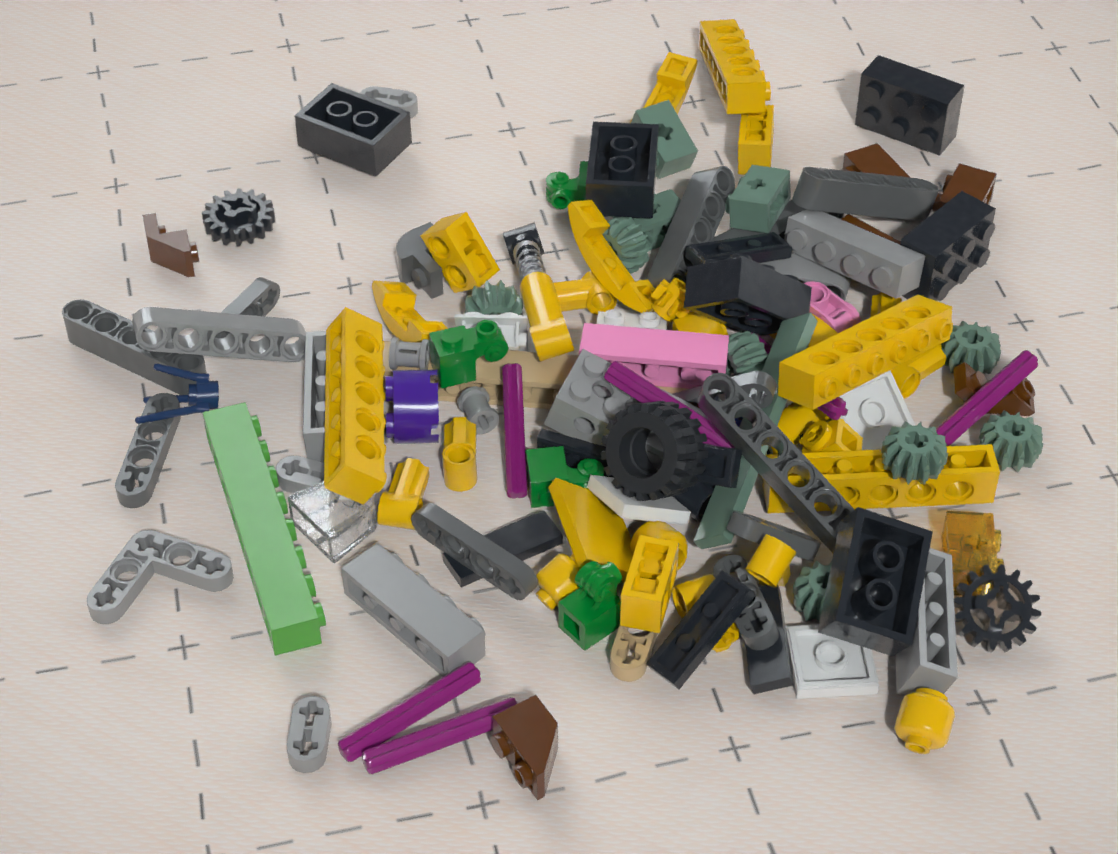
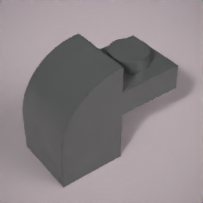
M429 222L405 233L399 239L396 251L400 282L407 284L413 281L417 288H422L433 299L443 295L442 268L436 263L420 236L433 226Z

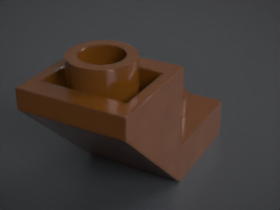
M156 213L142 215L151 262L186 277H195L193 263L199 262L196 242L189 243L187 229L166 233L165 225L158 226Z
M966 362L954 368L955 394L964 402L989 382L982 372H976ZM1025 378L986 414L1001 415L1005 410L1010 415H1016L1020 412L1021 416H1031L1035 413L1033 398L1035 396V389L1033 385Z

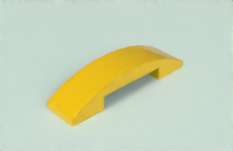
M668 52L657 72V83L643 108L669 100L678 114L697 67V59Z
M592 200L571 202L567 208L572 232L585 262L595 277L607 291L631 309L640 313L655 312L652 304L656 299L651 296L655 288L648 279L635 281L602 235L610 225Z
M373 280L372 290L379 313L388 329L400 340L421 343L423 339L429 340V333L448 329L443 322L426 321L414 309L417 295L405 283Z

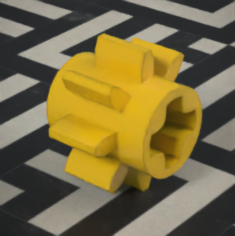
M673 278L670 283L663 279L651 293V296L656 299L652 304V308L660 317L672 322L676 316L682 318L688 315L690 310L684 308L686 283L677 278Z

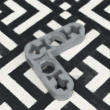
M140 531L130 538L87 596V605L90 616L95 622L100 624L114 623L125 614L154 573L206 591H222L228 588L234 579L231 560L222 553L157 531ZM179 556L191 558L184 565L177 566L171 563L174 558ZM131 571L137 573V576L130 581L124 582L117 579L124 572Z

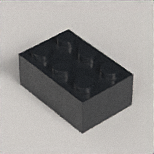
M878 55L861 73L855 125L940 156L956 137L965 85Z
M331 83L294 115L299 147L373 176H377L412 143L409 111Z
M593 121L586 176V200H592L604 217L653 218L659 124Z
M961 191L901 239L900 245L925 255L919 287L902 296L910 299L920 295L935 301H941L954 286L962 284L977 267H983L990 256L988 247L990 237L995 230L993 221L996 208Z
M732 254L730 259H706L703 261V264L688 267L684 308L742 332L749 331L750 333H756L758 336L778 333L782 321L810 312L812 287L799 282L796 276L783 275L776 272L775 267L752 261V257L749 255Z
M857 507L843 518L839 524L818 633L890 656H894L910 647L913 643L933 531Z

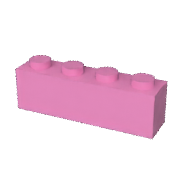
M584 323L579 355L582 349H585L610 363L618 361L655 386L691 389L702 386L708 376L714 373L726 374L729 335Z

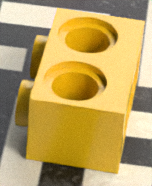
M765 105V112L741 114L738 140V175H745L752 165L771 167L774 105Z
M467 212L443 217L420 235L434 260L442 268V273L454 293L471 290L474 286L481 287L486 280L488 281L500 270Z
M639 535L621 593L620 626L660 634L677 575L679 542Z

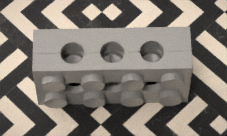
M582 349L558 392L544 425L563 435L606 447L601 442L603 435L610 433L606 428L609 421L617 420L615 414L620 410L628 409L627 406L641 403L604 379L605 372L611 365L610 362ZM665 391L678 401L682 402L695 412L699 413L700 415L708 419L700 408ZM651 431L646 440V454L652 466L659 470L664 457L663 446L659 437Z

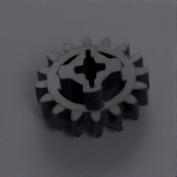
M238 188L235 194H231L226 190L222 198L216 195L213 196V203H206V211H202L205 233L211 234L213 241L222 238L223 245H227L231 241L235 242L236 246H240L242 241L245 240L253 244L254 237L257 236L264 239L265 231H272V223L276 222L272 201L266 200L264 193L255 196V190L253 189L246 193L242 192L241 188Z
M1000 564L995 573L991 572L988 565H983L980 569V577L971 571L966 575L969 585L960 582L955 588L962 595V597L954 598V607L960 608V612L955 614V622H963L964 624L959 635L962 637L971 633L974 636L971 646L975 648L982 641L986 642V649L989 653L995 650L997 644H1000L1004 652H1008L1012 649L1011 640L1021 646L1027 641L1023 632L1032 634L1037 629L1030 620L1038 619L1041 616V611L1032 608V605L1040 600V596L1035 594L1029 595L1027 591L1033 582L1029 580L1020 583L1018 581L1020 577L1018 569L1010 576L1005 574L1004 564ZM990 583L986 595L977 594L972 596L975 589ZM1008 589H1011L1016 594L1019 601L1015 600ZM995 598L998 608L1004 610L997 618L994 616V609L987 607ZM972 616H976L979 619L983 629L977 625ZM1020 621L1014 630L1002 634L1005 622Z

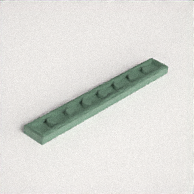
M811 312L782 321L762 372L771 375L777 383L770 406L762 409L776 426L787 402V399L778 396L779 362L808 348L818 322ZM743 417L739 428L750 430L752 429V424ZM769 445L761 446V451L764 455H766ZM741 456L737 488L717 485L714 488L693 540L700 549L730 544L735 534L727 530L726 527L734 510L744 512L758 476V472L743 456Z

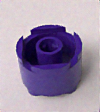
M393 370V376H385L386 402H393L394 413H386L387 438H394V444L439 443V434H431V429L438 428L439 425L438 383H430V379H437V370Z

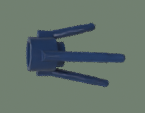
M155 363L153 365L154 370L196 381V384H188V395H174L179 403H188V407L138 416L135 418V422L141 424L209 411V409H218V381H209V373H194ZM152 396L144 397L143 402L147 403Z

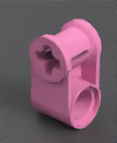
M815 281L803 283L812 287L810 312L827 323L837 333L861 322L856 308L830 291L824 284Z

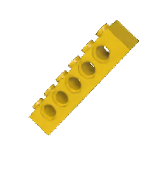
M735 19L700 21L699 50L726 113L765 112V101H770L771 99L770 82L765 81L764 70H760L759 60H755L754 50L750 49L749 40L745 39L744 29L739 28Z
M916 295L780 361L778 396L812 410L950 340L953 330V307Z
M345 307L326 329L324 488L364 505L374 493H379L382 490L387 479L384 464L386 445L384 444V428L386 425L384 400L386 394L383 391V376L385 373L383 350L385 342L383 341L381 323Z
M992 444L946 446L948 453L946 465H944L937 479L929 478L925 485L917 480H912L908 485L903 477L893 479L891 471L884 469L881 449L802 453L854 509L857 507L877 509L993 503L1000 475ZM778 454L766 455V457L771 459L779 457ZM792 473L787 475L788 481L793 486H805L803 478L798 474ZM763 478L767 513L794 512ZM823 502L814 503L816 511H831L829 506Z

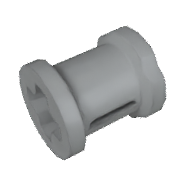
M392 337L389 349L390 369L397 370L398 366L428 370L430 360L429 340L423 339L421 343L400 341L398 337Z
M473 386L462 391L457 399L459 409L466 413L468 421L476 424L477 434H485L492 431L498 425L499 415L488 403L490 398L487 390L483 387Z

